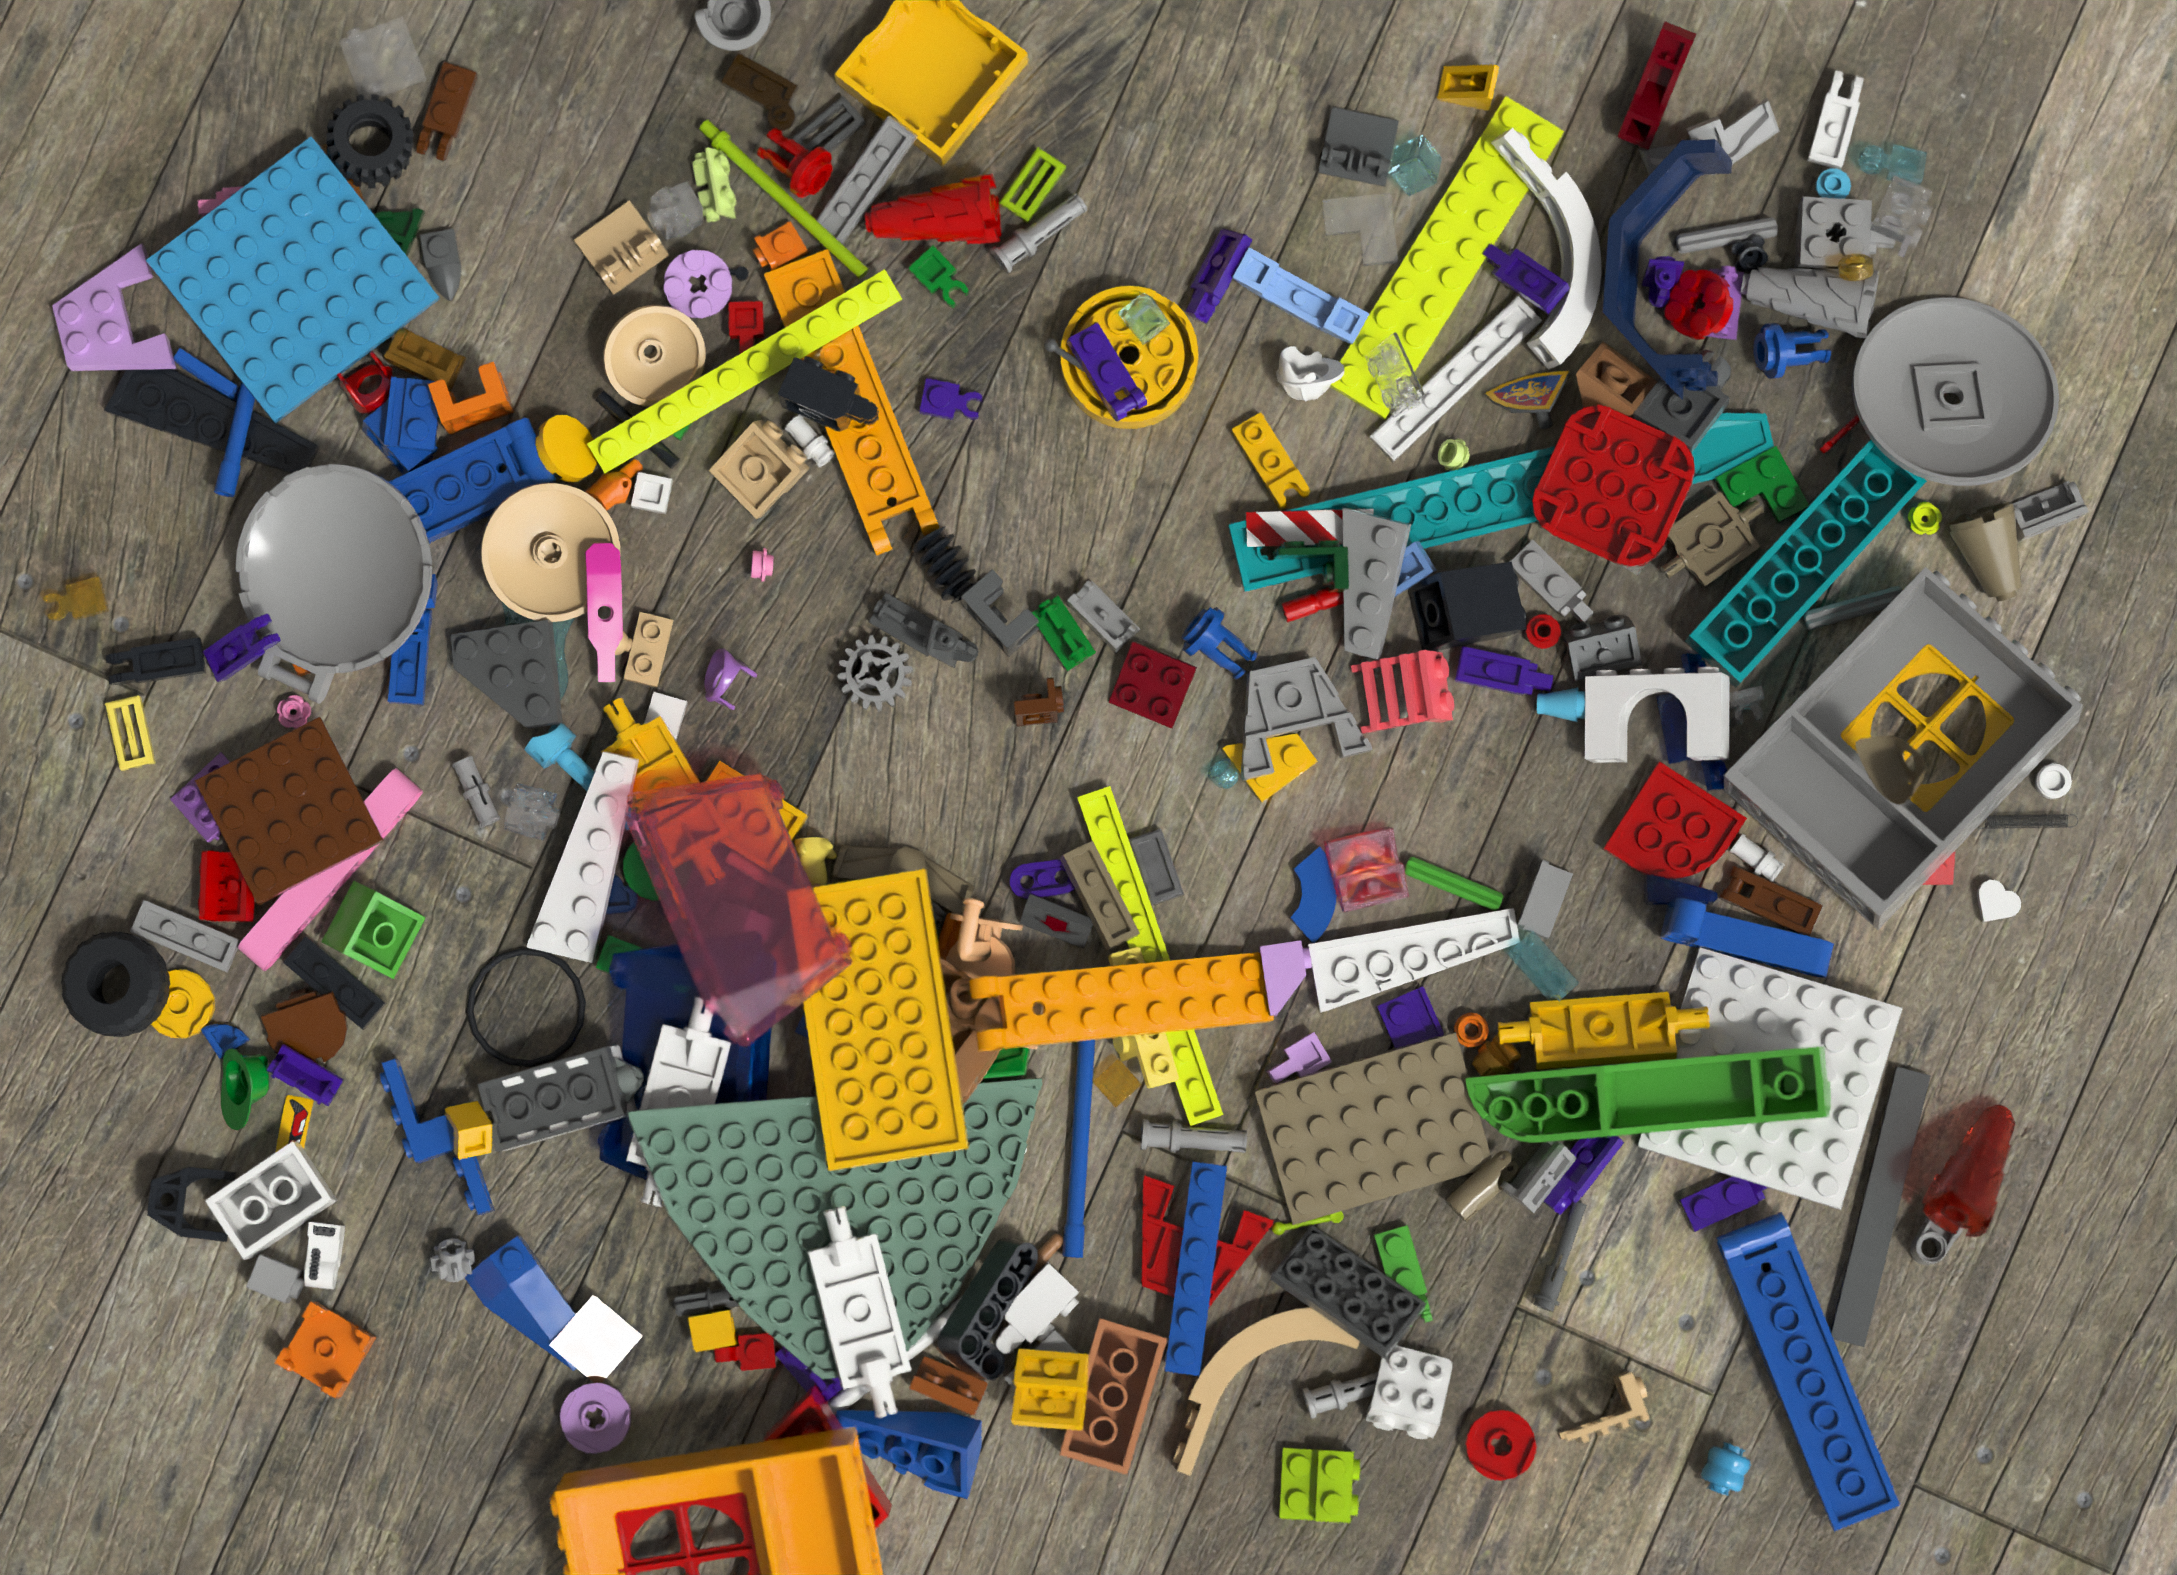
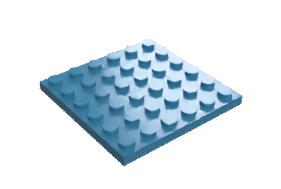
M312 136L146 260L148 265L275 424L337 378L338 373L342 374L395 334L400 328H403L440 300L433 288Z

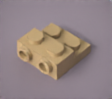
M762 419L752 422L709 470L756 519L761 518L780 496L788 492L809 469L804 463L807 459L805 453L795 445L789 447L780 438L783 435L782 430L772 421L767 420L765 423Z

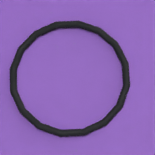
M519 948L499 954L480 969L469 989L466 1013L472 1034L486 1053L507 1065L533 1067L555 1060L573 1045L583 1027L586 1000L580 979L565 961L548 952ZM520 955L544 957L560 966L574 983L579 1001L577 1023L567 1041L551 1054L532 1060L509 1058L491 1048L480 1034L474 1016L476 990L485 974L502 960Z

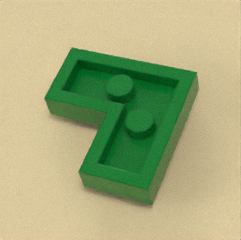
M1777 446L1714 479L1724 497L1733 507H1737L1761 494L1777 524L1809 507L1806 498Z

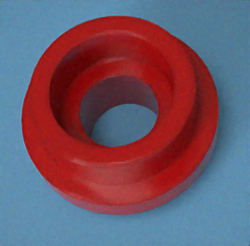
M1546 614L1533 617L1526 627L1528 641L1538 649L1551 648L1558 642L1561 635L1558 621ZM1541 625L1547 626L1550 630V635L1541 637L1537 632V628Z

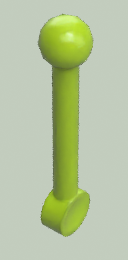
M1340 1211L1293 1225L1292 1222L1283 1224L1277 1221L1272 1225V1232L1275 1235H1282L1285 1230L1329 1221L1340 1223L1343 1220V1213Z

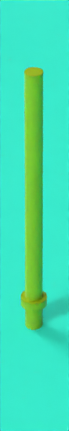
M709 120L701 124L699 130L712 141L711 146L715 150L723 151L859 279H862L868 273L869 269L730 140V135L725 130L721 132Z

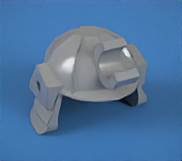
M709 0L707 9L703 8L695 12L698 28L705 39L718 48L730 51L742 50L754 45L762 38L769 23H771L769 0Z

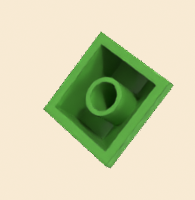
M353 881L321 942L394 979L426 917Z

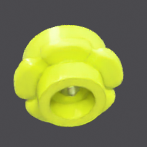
M1920 502L1917 507L1910 509L1908 521L1911 522L1910 527L1916 534L1923 535L1926 533L1927 535H1932L1940 527L1939 523L1942 521V514L1932 503ZM1922 516H1927L1928 521L1923 522Z

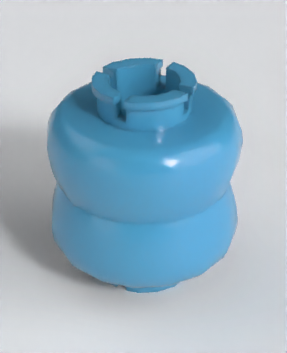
M1723 1442L1722 1448L1717 1446L1710 1448L1708 1462L1701 1471V1477L1710 1482L1707 1489L1728 1496L1729 1490L1741 1491L1744 1484V1476L1748 1472L1751 1462L1748 1458L1742 1456L1743 1452H1745L1744 1449Z

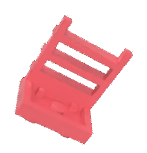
M1421 650L1411 654H1401L1396 657L1382 658L1351 666L1352 673L1362 671L1370 725L1360 727L1362 734L1426 721L1442 723L1453 720L1454 699L1451 692L1448 691L1446 677L1449 676V666L1447 660L1443 657V652ZM1400 664L1408 713V717L1402 719L1400 718L1392 666ZM1381 668L1389 717L1387 722L1381 721L1374 669Z

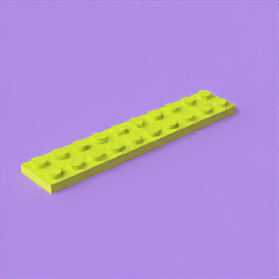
M1507 96L1502 101L1367 317L1353 345L1349 346L1340 363L1344 365L1345 374L1341 379L1331 383V388L1383 420L1389 415L1485 261L1486 257L1482 253L1490 244L1495 245L1529 190V187L1493 146L1492 142L1500 134L1514 128L1516 132H1520L1527 138L1530 143L1529 148L1535 155L1547 161L1564 133L1557 126Z

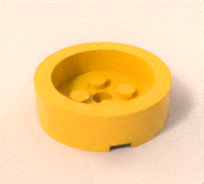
M1120 286L1104 290L1089 298L1077 309L1065 328L1061 348L1075 357L1067 344L1068 338L1098 322L1118 356L1120 351L1127 346H1132L1138 350L1139 359L1132 365L1126 364L1123 361L1122 363L1136 386L1144 393L1147 405L1139 410L1134 408L1127 412L1125 418L1115 421L1086 373L1060 356L1062 377L1069 395L1085 414L1110 427L1138 429L1163 421L1184 403L1195 382L1198 366V343L1190 320L1175 302L1149 288ZM1123 389L1115 393L1116 398L1119 400L1127 397Z

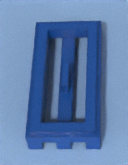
M179 348L173 358L181 368L232 401L237 400L240 388L236 384Z

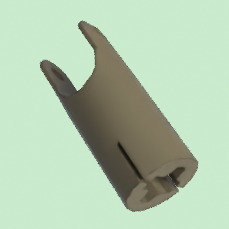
M1506 1150L1498 1152L1446 1199L1448 1205L1466 1223L1503 1189L1500 1185L1504 1181L1508 1183L1518 1173L1519 1165L1515 1161H1511L1512 1156L1510 1152ZM1502 1156H1506L1504 1160H1500ZM1510 1167H1514L1513 1171H1508Z

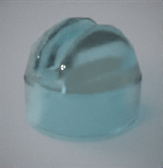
M1228 758L1216 762L1208 772V777L1217 787L1223 789L1232 788L1238 781V770Z

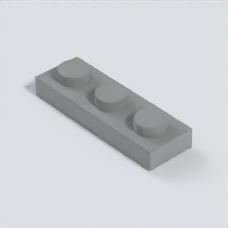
M143 900L130 932L227 973L241 942L237 938L146 900Z

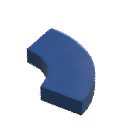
M1318 847L1293 869L1300 881L1302 896L1298 909L1290 919L1312 944L1321 937L1328 927L1334 914L1337 899V884L1334 870L1332 874L1329 859L1321 847Z

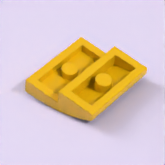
M1018 1349L1013 1381L1016 1386L1011 1416L1013 1425L1082 1430L1087 1394L1088 1355Z

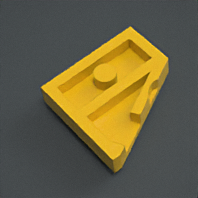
M1298 734L1266 739L1274 773L1245 780L1261 803L1318 762ZM1243 743L1226 745L1222 748V751L1241 775Z

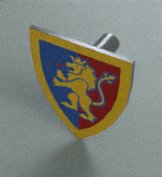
M1546 372L1521 377L1504 383L1486 392L1485 395L1493 404L1510 410L1511 413L1536 412L1539 427L1541 429H1548L1553 425L1550 411L1570 372Z

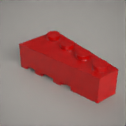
M814 1385L766 1433L763 1441L843 1429L817 1386ZM862 1458L874 1527L876 1529L889 1516L892 1504Z

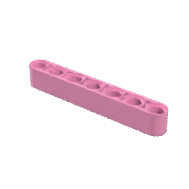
M397 768L392 770L364 801L383 839L423 793L421 788ZM378 845L284 892L243 938L238 949L263 971L268 970Z

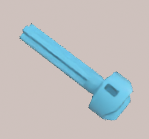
M565 724L552 725L548 734L533 737L524 750L543 769L557 762L580 786L588 791L595 772L570 749L576 735ZM630 805L625 823L627 830H630L640 820L636 811Z

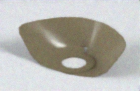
M1876 736L1856 741L1855 747L1859 758L1877 790L1893 804L1900 805L1906 803L1923 780L1926 770L1924 758L1906 741L1895 736ZM1904 751H1908L1913 756L1916 763L1915 771L1907 766L1903 756Z

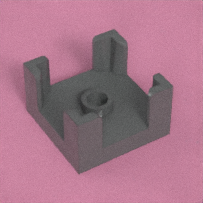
M992 569L961 596L962 604L1003 652L1010 657L1039 631L1037 626L1039 620L1030 610L1026 609L1007 626L1005 625L1007 619L995 606L989 607L1004 593L1001 587L1003 581Z

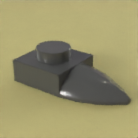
M448 229L421 234L420 239L425 267L430 280L436 290L445 299L451 301L458 290L461 279V261L455 230Z

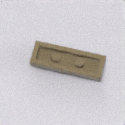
M1091 841L1063 854L1060 860L1106 951L1137 937L1140 933L1094 842Z

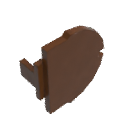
M308 987L291 992L287 1000L276 1003L277 1010L261 1015L268 1034L267 1041L276 1054H278L284 1044L318 1064L317 1058L322 1057L323 1062L328 1061L336 1055L345 1042L348 1029L345 1011L340 1010L333 991L318 996L316 990L309 992Z

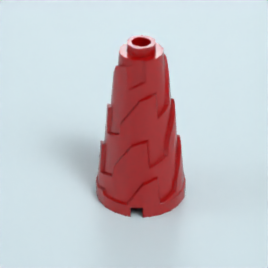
M992 173L960 179V182L931 187L930 191L899 196L897 200L871 206V212L865 213L867 232L873 233L875 238H900L901 241L937 239L938 242L967 241V244L1000 242L1001 215L999 198L994 194H990V189L997 188Z

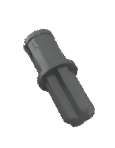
M706 1287L707 1291L674 1297L677 1316L709 1311L711 1314L715 1310L740 1306L726 1288L710 1290V1287Z

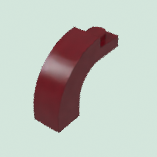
M1664 21L1617 136L1618 138L1645 149H1650L1696 33Z

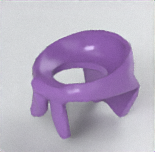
M726 649L716 650L706 670L704 680L706 700L708 702L715 701L734 710L735 706L723 700L720 696L730 686L739 670L752 677H757V673L749 669L742 661L735 659ZM720 676H721V679H720V681H719V684H718V686L716 687L717 681L719 680V678H720Z

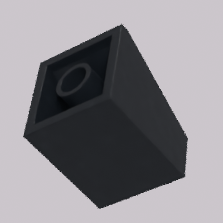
M1512 562L1439 572L1410 587L1409 593L1422 650L1440 651L1511 636L1527 629L1525 623L1526 612L1521 605L1518 592L1519 581L1517 574L1514 572Z

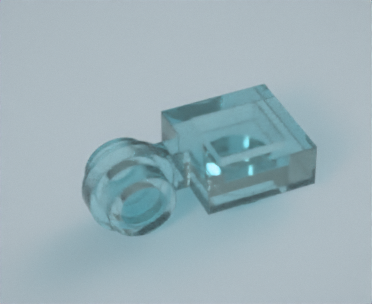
M1893 145L1891 153L1888 155L1884 154V150L1878 146H1867L1860 153L1858 163L1861 166V170L1867 174H1878L1883 168H1887L1886 180L1920 187L1924 176L1927 152Z

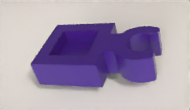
M926 378L919 412L924 415L954 420L955 411H959L967 419L977 420L979 413L968 410L967 404L972 400L982 402V395L977 392H969L964 396L959 395V384Z

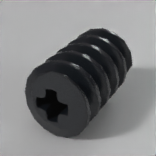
M944 526L920 539L912 549L915 554L924 553L919 560L921 565H931L926 572L929 577L939 576L934 582V587L936 589L946 588L942 592L941 598L943 601L953 600L952 604L962 600L961 596L977 583H971L970 581L976 570L964 571L963 567L969 559L968 557L956 558L962 547L961 545L949 546L955 535L948 534L943 536L942 532L946 528Z

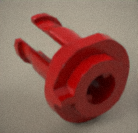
M774 128L767 133L766 137L795 157L791 162H788L769 148L765 150L762 147L758 148L757 155L761 159L769 160L774 168L791 179L790 191L797 197L804 198L809 194L815 195L828 182L833 170L831 153L823 147H817L810 152L795 140L783 136L782 131L778 128Z

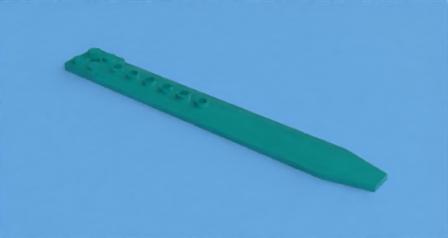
M1722 413L1691 453L1694 457L1695 465L1692 485L1712 480L1773 448L1774 443L1767 414ZM1556 446L1287 511L1342 510V508L1346 507L1351 509H1374V515L1411 524L1406 547L1419 541L1424 549L1538 522L1534 514L1532 500L1535 488H1537ZM1246 520L1228 525L1244 592L1322 574V565L1328 562V558L1268 560L1266 555L1262 556L1260 553V549H1263L1265 546L1247 547ZM1305 545V548L1315 547V545Z

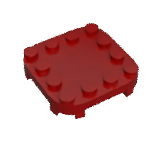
M1598 404L1596 406L1584 407L1575 414H1572L1565 423L1563 432L1537 488H1535L1532 500L1535 517L1542 528L1553 536L1599 557L1626 567L1644 566L1653 560L1663 548L1685 501L1695 474L1694 457L1686 444L1675 436L1615 411L1611 407Z

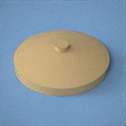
M561 483L533 484L509 495L491 514L481 540L482 569L492 591L514 612L537 621L550 620L551 622L569 620L587 612L585 552L594 543H612L620 550L619 536L608 512L595 498L586 492Z

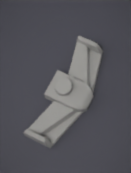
M1767 98L1725 128H1723L1718 116L1686 128L1689 140L1716 139L1732 159V164L1780 131ZM1678 144L1652 147L1649 150L1644 148L1638 149L1648 176Z

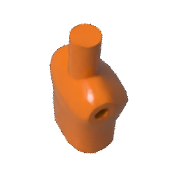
M633 459L618 472L603 474L585 492L595 498L608 511L614 505L626 502L632 486L631 478L640 472L643 467L637 459Z

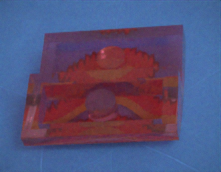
M1387 826L1324 841L1333 885L1342 912L1345 913L1409 897L1404 864L1399 862L1392 827Z

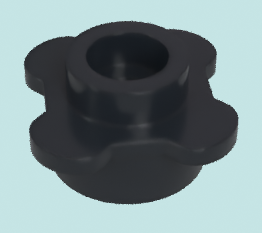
M1754 235L1750 240L1736 241L1732 245L1731 251L1736 255L1737 259L1735 267L1739 271L1757 270V267H1762L1767 262L1768 255L1763 249L1765 241L1762 236Z

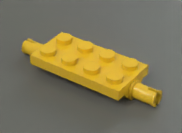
M623 698L612 701L619 714L610 703L603 710L618 733L616 736L617 740L614 744L601 751V753L607 751L639 759L630 803L669 870L673 871L683 864L692 861L706 887L716 884L710 871L718 881L724 879L726 875L722 872L711 850L713 846L731 836L729 830L663 717L659 716L651 722L641 725L635 722Z
M1669 992L1530 1002V1017L1528 1021L1497 1023L1499 1044L1530 1041L1531 1045H1534L1537 1070L1677 1059L1675 1034H1678V1030L1709 1029L1710 1027L1709 1014H1707L1708 1006L1676 1009V1006L1670 1004Z

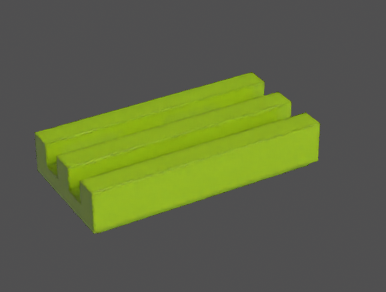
M1037 147L1000 201V206L1004 209L1007 208L1012 214L1019 216L1028 224L1065 171L1066 165ZM1039 159H1043L1045 161L1018 202L1016 204L1010 202ZM1050 167H1055L1056 169L1027 211L1022 210Z

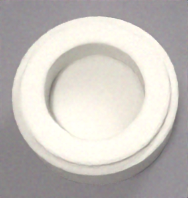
M2060 764L2044 766L2037 772L2035 777L2037 791L2047 799L2062 797L2069 791L2072 783L2069 771Z

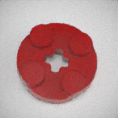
M1687 270L1683 272L1678 283L1672 289L1668 304L1665 307L1666 319L1671 321L1676 331L1692 339L1701 340L1705 339L1703 336H1707L1712 332L1718 333L1725 327L1733 311L1734 304L1733 298L1729 294V283L1722 276L1709 270ZM1703 297L1702 301L1706 303L1705 307L1695 310L1697 301Z
M1507 1410L1486 1412L1477 1418L1470 1426L1465 1442L1467 1458L1474 1469L1481 1475L1497 1481L1513 1479L1524 1473L1531 1466L1537 1448L1534 1433L1528 1422L1520 1415ZM1501 1435H1505L1507 1437L1506 1443L1511 1447L1509 1452L1502 1451L1500 1456L1494 1453L1495 1447L1491 1445L1493 1438L1500 1439Z

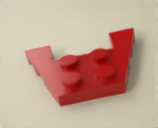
M1145 1176L1143 1179L1142 1287L1174 1297L1183 1228L1163 1221L1174 1186ZM1244 1210L1233 1243L1228 1244L1217 1240L1209 1307L1271 1228L1274 1220Z

